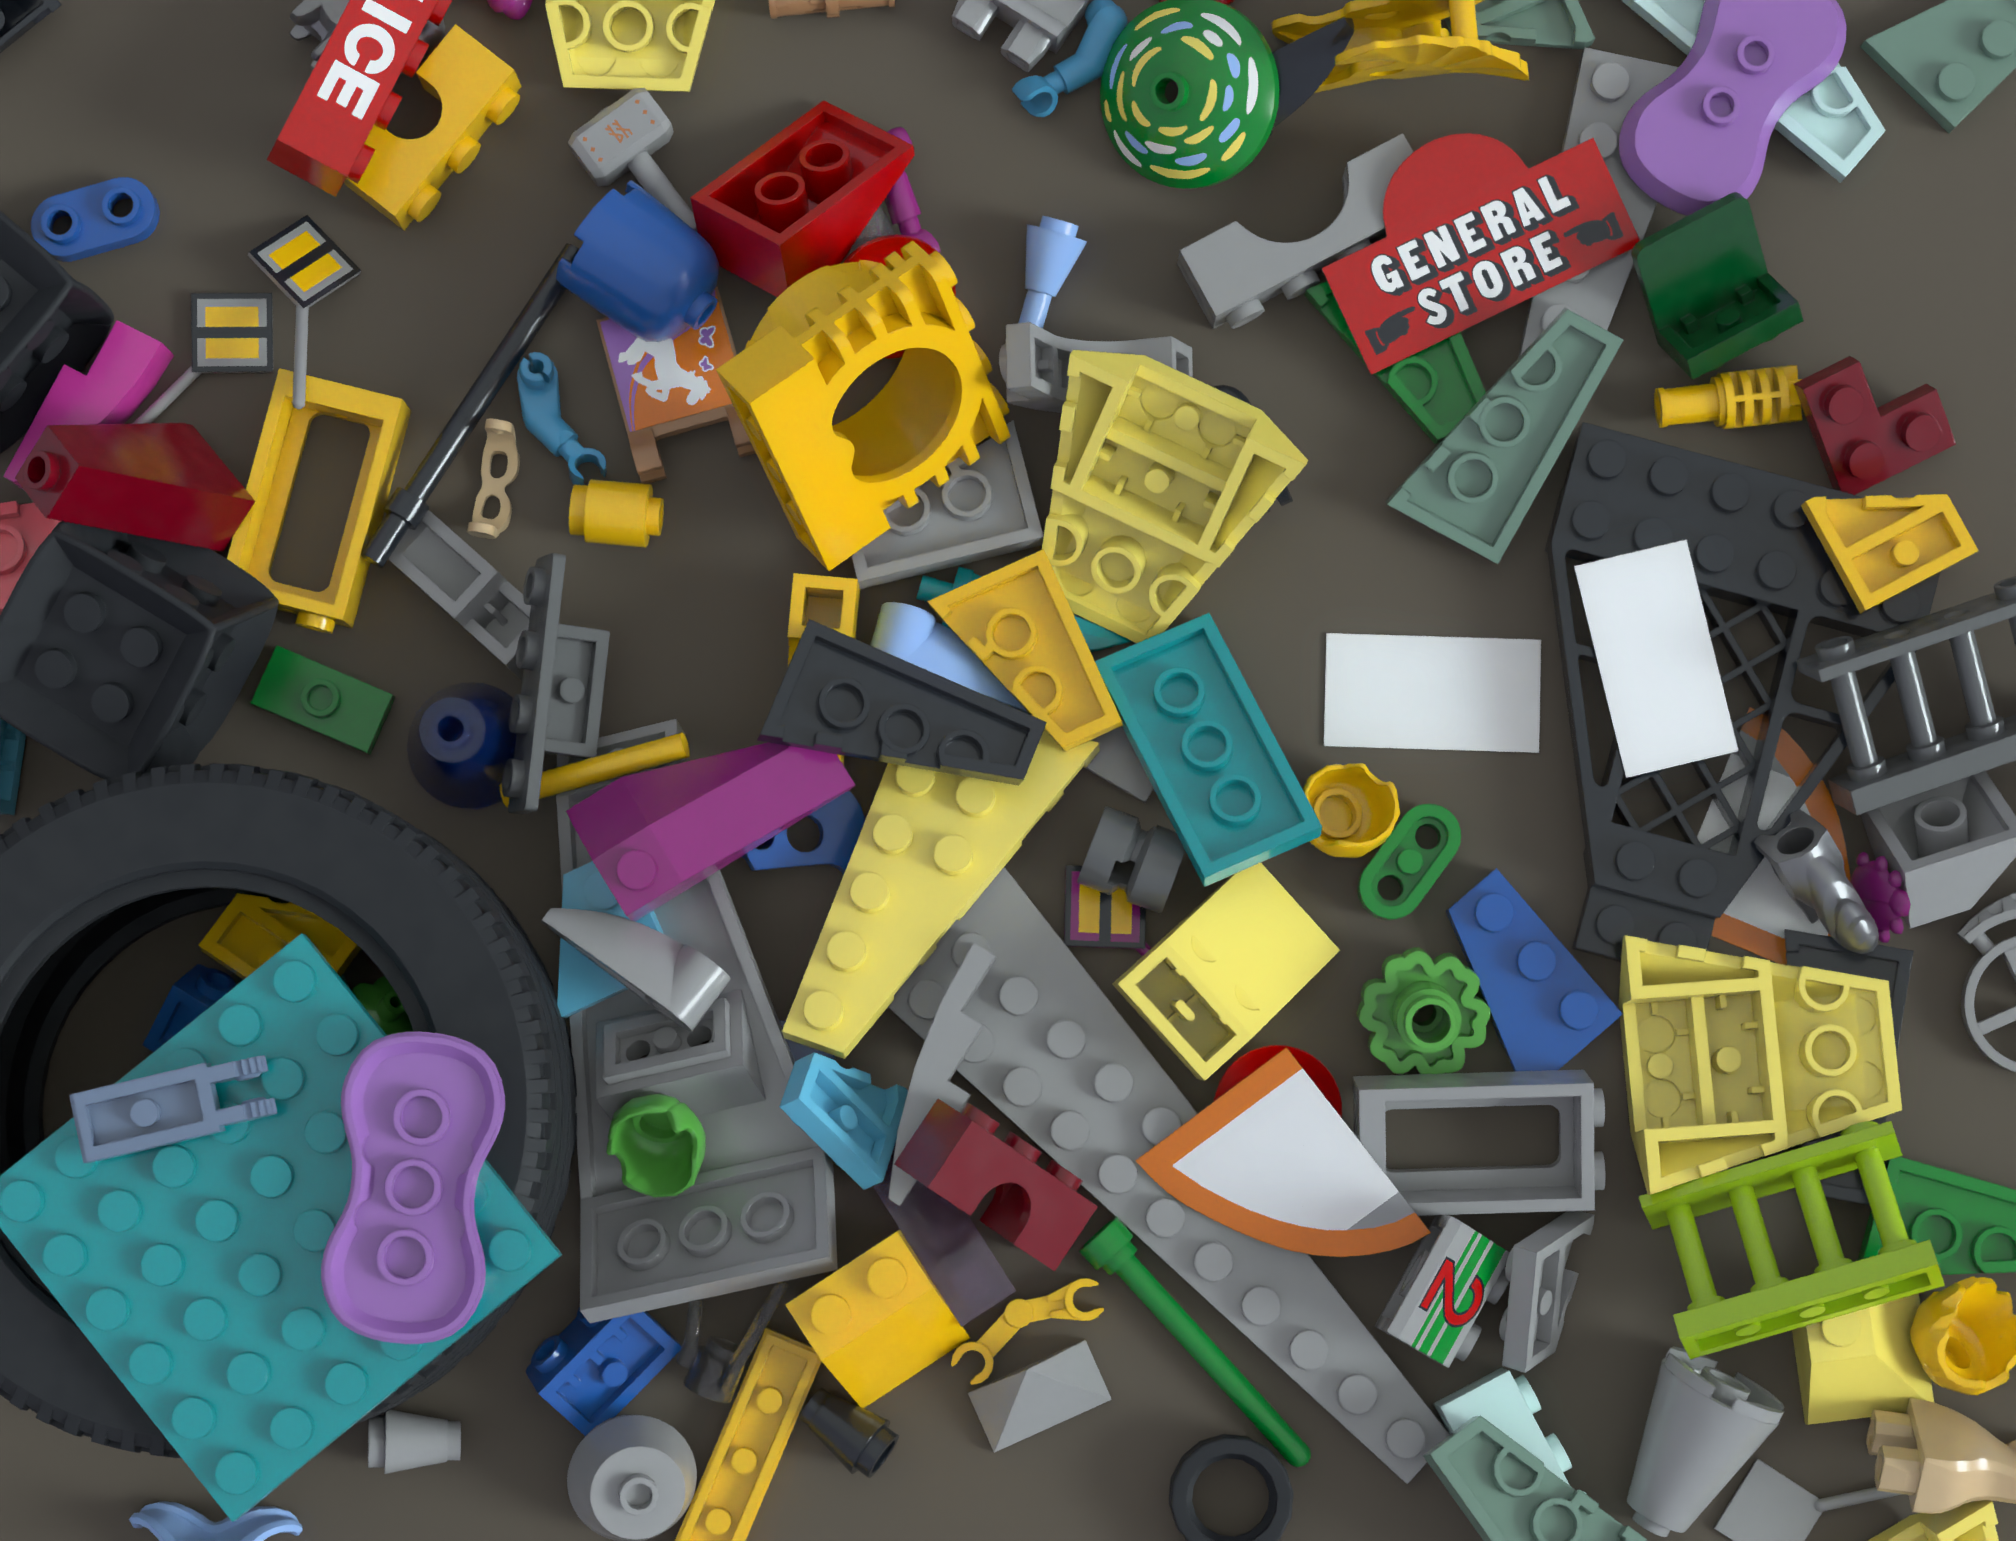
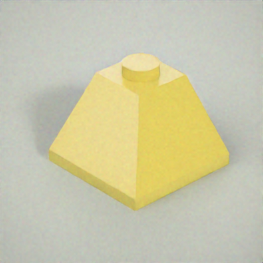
M1919 1293L1792 1330L1806 1425L1871 1417L1873 1410L1906 1413L1909 1398L1934 1403L1931 1378L1921 1366L1910 1338V1329L1917 1308L1920 1306Z

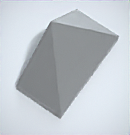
M1086 1340L968 1392L994 1453L1112 1400Z

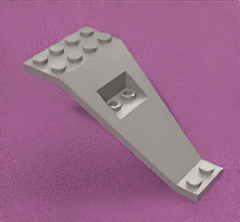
M673 719L599 737L596 756L681 732L685 735V732L678 720ZM557 755V767L585 759ZM686 758L627 775L686 762ZM620 777L556 794L562 892L563 874L592 861L566 810ZM720 870L654 910L665 935L696 949L717 964L731 978L692 1032L671 1021L629 989L569 1016L571 1051L574 1060L577 1088L575 1113H577L576 1134L580 1183V1312L589 1323L838 1270L833 1160L779 1107L795 1060L788 1042L783 1036V1029ZM660 1093L677 1098L695 1113L706 1134V1151L693 1186L678 1196L654 1198L624 1185L622 1182V1166L615 1154L609 1156L606 1150L609 1141L608 1133L614 1112L637 1096Z

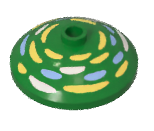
M1165 0L1147 8L1122 30L1107 57L1100 87L1101 112L1106 131L1122 159L1137 173L1160 185L1173 188L1196 189L1213 186L1232 178L1248 166L1259 154L1272 131L1278 111V70L1266 39L1259 29L1240 11L1216 0ZM1174 80L1178 86V96L1170 103L1166 99L1165 88L1170 81Z

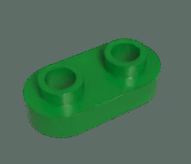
M1422 804L1409 810L1400 819L1390 836L1380 846L1359 877L1357 885L1358 897L1368 913L1381 920H1397L1410 914L1419 905L1455 856L1461 843L1459 823L1449 810L1436 804ZM1428 826L1436 831L1438 842L1434 848L1424 849L1417 844L1415 833L1419 827ZM1392 877L1400 884L1401 892L1396 900L1389 901L1380 896L1378 883L1382 878Z

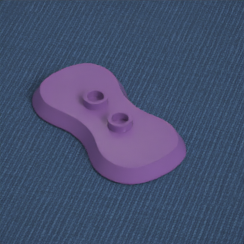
M1705 0L1695 42L1683 63L1668 78L1640 97L1628 111L1623 121L1619 135V154L1622 166L1633 182L1648 196L1663 206L1686 216L1730 193H1740L1747 199L1753 193L1762 174L1770 136L1777 122L1793 102L1820 84L1834 70L1843 54L1847 25L1843 10L1836 0Z
M419 1031L390 1034L374 1040L365 1047L351 1064L344 1080L341 1093V1110L352 1157L351 1188L342 1215L327 1241L321 1264V1281L324 1296L331 1312L342 1325L353 1332L383 1342L422 1344L452 1336L465 1326L476 1311L483 1294L486 1276L485 1257L476 1226L474 1199L479 1172L497 1138L503 1121L505 1094L502 1079L495 1063L482 1049L474 1044L440 1033Z

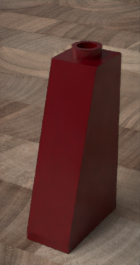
M186 423L47 425L15 476L17 482L48 519L218 551L225 550L255 503L252 496L195 427Z

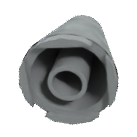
M1674 1346L1669 1349L1666 1357L1661 1362L1627 1496V1503L1636 1511L1632 1517L1633 1520L1644 1529L1662 1537H1667L1671 1530L1684 1533L1780 1424V1419L1785 1412L1783 1411L1784 1405L1781 1401L1748 1377L1737 1372L1733 1378L1715 1369L1718 1361L1705 1355L1690 1359L1685 1348Z

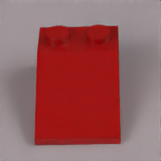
M823 100L690 197L697 232L712 246L720 267L778 297L788 287L807 274L821 267L837 265L843 261L915 156L914 147L912 144Z

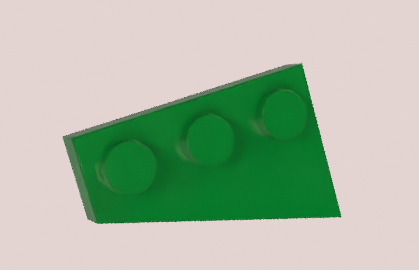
M1328 281L1306 289L1304 296L1366 365ZM1461 332L1374 373L1376 378L1434 444L1441 442L1486 393Z
M1903 1157L1884 1161L1908 1238L1915 1240L1917 1243L1927 1240L1931 1241L1942 1275L2016 1272L2015 1189ZM1870 1211L1858 1260L1879 1255L1878 1252L1883 1247L1872 1211Z

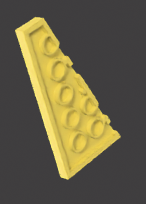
M1044 730L1025 778L1019 786L888 763L782 1030L784 1038L845 1059L893 1002L895 993L919 965L922 966L936 950V944L956 920L960 921L1022 846V840L1046 811L1050 812L1064 795V789L1083 767L1086 768L1100 752L1099 743L1090 740L1068 751H1064Z

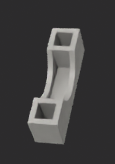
M1403 133L1347 162L1342 176L1344 197L1342 210L1333 223L1316 236L1292 243L1274 242L1256 236L1237 221H1234L1180 250L1177 265L1212 329L1226 322L1229 323L1232 329L1247 324L1265 311L1262 303L1281 293H1284L1287 300L1304 294L1306 289L1320 283L1317 274L1323 272V267L1387 237L1383 220L1385 192L1397 168L1413 153Z

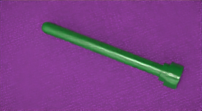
M1117 1216L1107 1222L1079 1249L1080 1254L1095 1270L1102 1267L1109 1276L1115 1272L1290 1465L1294 1467L1306 1465L1311 1458L1309 1446L1137 1259L1134 1254L1138 1249L1130 1241L1134 1235Z

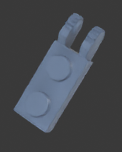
M265 1055L211 1066V1063H201L69 1095L83 1163H93L224 1132V1126L277 1114L275 1099H266L264 1097L243 1101L241 1105L220 1109L215 1086L216 1083L232 1080L244 1081L259 1077L261 1073L268 1071Z

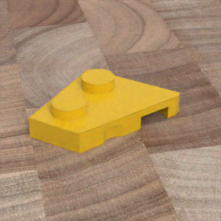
M239 893L236 894L198 945L202 952L243 980L301 933L307 935L340 977L361 950L355 942L338 928L291 902H273L268 897Z

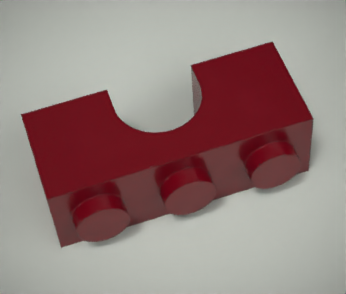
M937 1099L894 1165L970 1216L983 1197L996 1187L994 1197L979 1221L1053 1271H1056L1098 1207L1076 1192L1083 1180L1053 1160H1050L1045 1169L1036 1165L1035 1163L1042 1152L1011 1131L1008 1132L1003 1141L995 1137L993 1134L1000 1123L967 1102L961 1112H958L945 1102Z

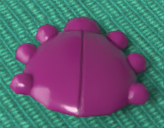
M1861 852L1856 858L1858 866L1850 877V883L1855 888L1866 910L1871 914L1877 925L1878 940L1888 943L1890 939L1889 930L1895 934H1902L1904 927L1900 917L1908 916L1911 906L1907 892L1900 889L1902 884L1900 872L1896 870L1891 873L1888 872V862L1885 856H1879L1875 861H1870L1868 854Z

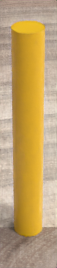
M681 732L543 771L539 799L690 757V749L686 736ZM501 783V784H500L501 797H502L503 803H504L505 806L508 808V805H509V797H504V796H503V794H502V783Z

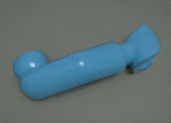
M1093 0L1085 10V19L1087 20L1088 27L1076 53L1054 65V71L1044 77L1037 75L1028 76L1014 85L1012 92L1019 100L1023 101L1021 105L1029 114L1036 117L1050 115L1058 103L1057 94L1061 92L1069 94L1102 76L1110 50L1119 34L1128 24L1127 16L1120 6H1117L1112 0Z
M529 353V360L523 358L517 372L522 417L526 429L555 457L562 456L568 462L569 476L573 484L585 485L583 476L577 470L578 466L585 462L596 464L602 476L605 477L607 467L604 455L596 449L584 448L577 441L578 434L561 417L558 372L554 362L543 353Z

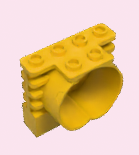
M914 241L901 248L904 259L895 251L885 257L886 266L882 263L868 260H859V262L842 263L833 266L827 265L797 280L767 308V313L754 331L751 340L747 342L745 349L716 369L796 538L828 571H831L891 528L883 512L887 507L898 500L905 508H911L919 502L914 489L929 479L938 488L948 482L950 479L945 467L958 457L970 466L980 459L976 445L990 436L998 444H1002L1011 437L1004 420V416L1009 413L1008 405L987 377V374L993 370L992 365L984 351L972 340L969 333L975 328L974 320L964 304L954 296L952 287L958 283L956 275L940 253L934 251L928 255ZM905 350L894 374L877 396L857 413L832 426L834 411L853 381L878 360L897 351Z

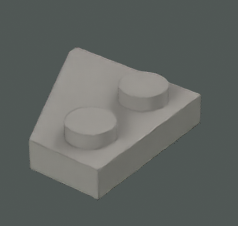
M1567 1211L1515 1244L1510 1251L1505 1267L1506 1279L1510 1281L1508 1307L1503 1313L1499 1328L1500 1338L1504 1341L1502 1366L1526 1373L1556 1351L1564 1325L1565 1311L1572 1298L1579 1275L1577 1272L1565 1269L1573 1240L1583 1233L1591 1235L1595 1215L1583 1211Z

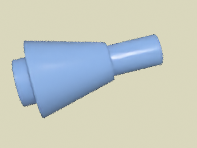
M1042 216L1039 227L1027 224L1025 289H1028L1018 323L1031 322L1043 329L1052 297H1056L1087 241L1076 238L1079 226L1047 216Z

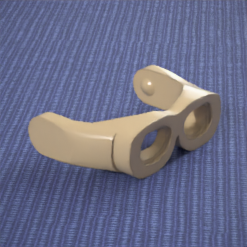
M486 419L485 430L487 432V440L481 466L482 487L476 497L472 522H468L467 532L470 535L481 538L496 539L510 523L512 504L505 493V487L510 485L518 475L520 454L517 449L514 425L504 420ZM496 454L506 455L508 458L507 470L500 478H493L491 476V463L493 456ZM490 496L500 500V512L494 519L483 517L484 506L487 498Z

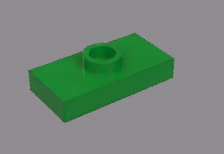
M276 645L251 704L371 755L396 697L391 693Z

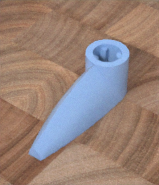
M886 602L882 604L870 646L1029 714L950 628L937 623L936 618L931 613L905 603Z

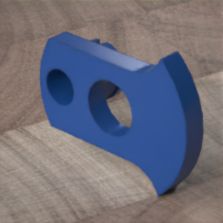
M847 791L807 816L814 820L820 832L819 842L812 851L800 852L794 849L788 841L787 829L764 842L761 850L754 848L741 857L745 859L752 871L830 865L844 874L864 825L865 816L855 796L850 791Z

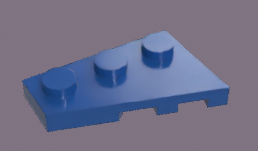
M1497 868L1446 910L1466 962L1480 979L1479 989L1485 1003L1490 1008L1492 1024L1500 1043L1504 1046L1514 1071L1559 1070L1623 1015Z

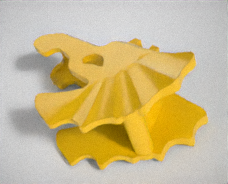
M1354 0L1346 3L1342 9L1324 15L1307 16L1293 14L1278 18L1271 23L1273 35L1290 44L1343 17L1353 19L1355 27L1349 43L1343 52L1335 56V67L1314 93L1377 79H1406L1448 73H1477L1523 81L1529 80L1528 64L1520 59L1519 53L1496 47L1487 40H1478L1475 5L1484 0ZM1450 17L1452 36L1448 29L1441 27L1442 19Z

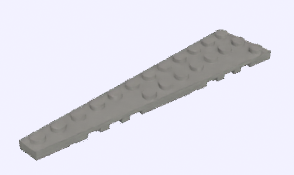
M1004 867L960 921L956 920L936 944V950L922 966L919 965L895 993L894 1000L888 1008L925 1041L940 1002L973 942L994 954L997 959L963 1011V1013L984 1027L958 1066L957 1071L1059 1165L1083 1180L1081 1185L1113 1215L1117 1216L1126 1227L1400 1479L1408 1484L1427 1463L1423 1455L1448 1437L1449 1433L1308 1254L1285 1250L1259 1241L1208 1218L1167 1193L1135 1161L1198 1113Z

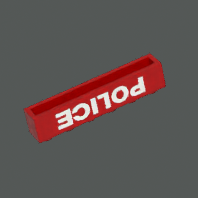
M349 0L284 124L267 161L335 197L346 178L358 184L376 150L364 144L374 125L384 131L386 130L402 99V96L392 91L400 73L410 78L413 77L429 47L428 43L419 39L427 21L439 26L452 0Z

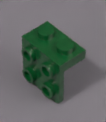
M1734 192L1639 241L1632 249L1631 256L1657 343L1692 380L1707 372L1718 369L1725 362L1761 343L1773 340L1780 333L1804 321L1799 302L1768 273L1750 204L1740 193Z

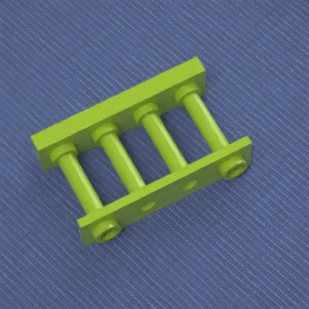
M1873 1121L1860 1122L1847 1127L1841 1132V1136L1704 1176L1651 1195L1644 1194L1639 1196L1641 1207L1652 1230L1669 1225L1692 1301L1688 1305L1687 1311L1674 1314L1673 1317L1679 1338L1690 1359L1945 1286L1931 1241L1927 1240L1917 1243L1915 1240L1908 1238L1884 1161L1903 1156L1892 1121L1882 1124ZM1858 1169L1883 1247L1879 1250V1255L1853 1262L1851 1259L1844 1258L1820 1180ZM1795 1188L1819 1266L1815 1268L1814 1274L1789 1281L1787 1278L1780 1276L1757 1199ZM1732 1206L1755 1285L1751 1287V1292L1725 1299L1723 1296H1717L1694 1217Z

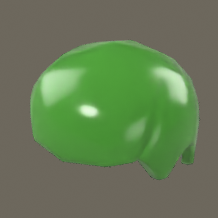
M660 1093L643 1095L631 1099L613 1114L608 1133L609 1141L606 1153L609 1156L615 1154L622 1166V1182L624 1185L654 1198L678 1196L694 1185L705 1156L706 1134L698 1117L685 1103L680 1102L675 1097Z

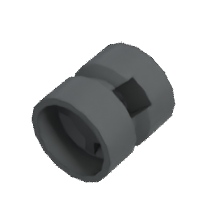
M1105 806L1077 883L1107 895H1111L1118 889L1124 890L1127 902L1161 915L1185 849L1175 831L1159 825L1154 826L1149 831L1141 829L1138 817Z

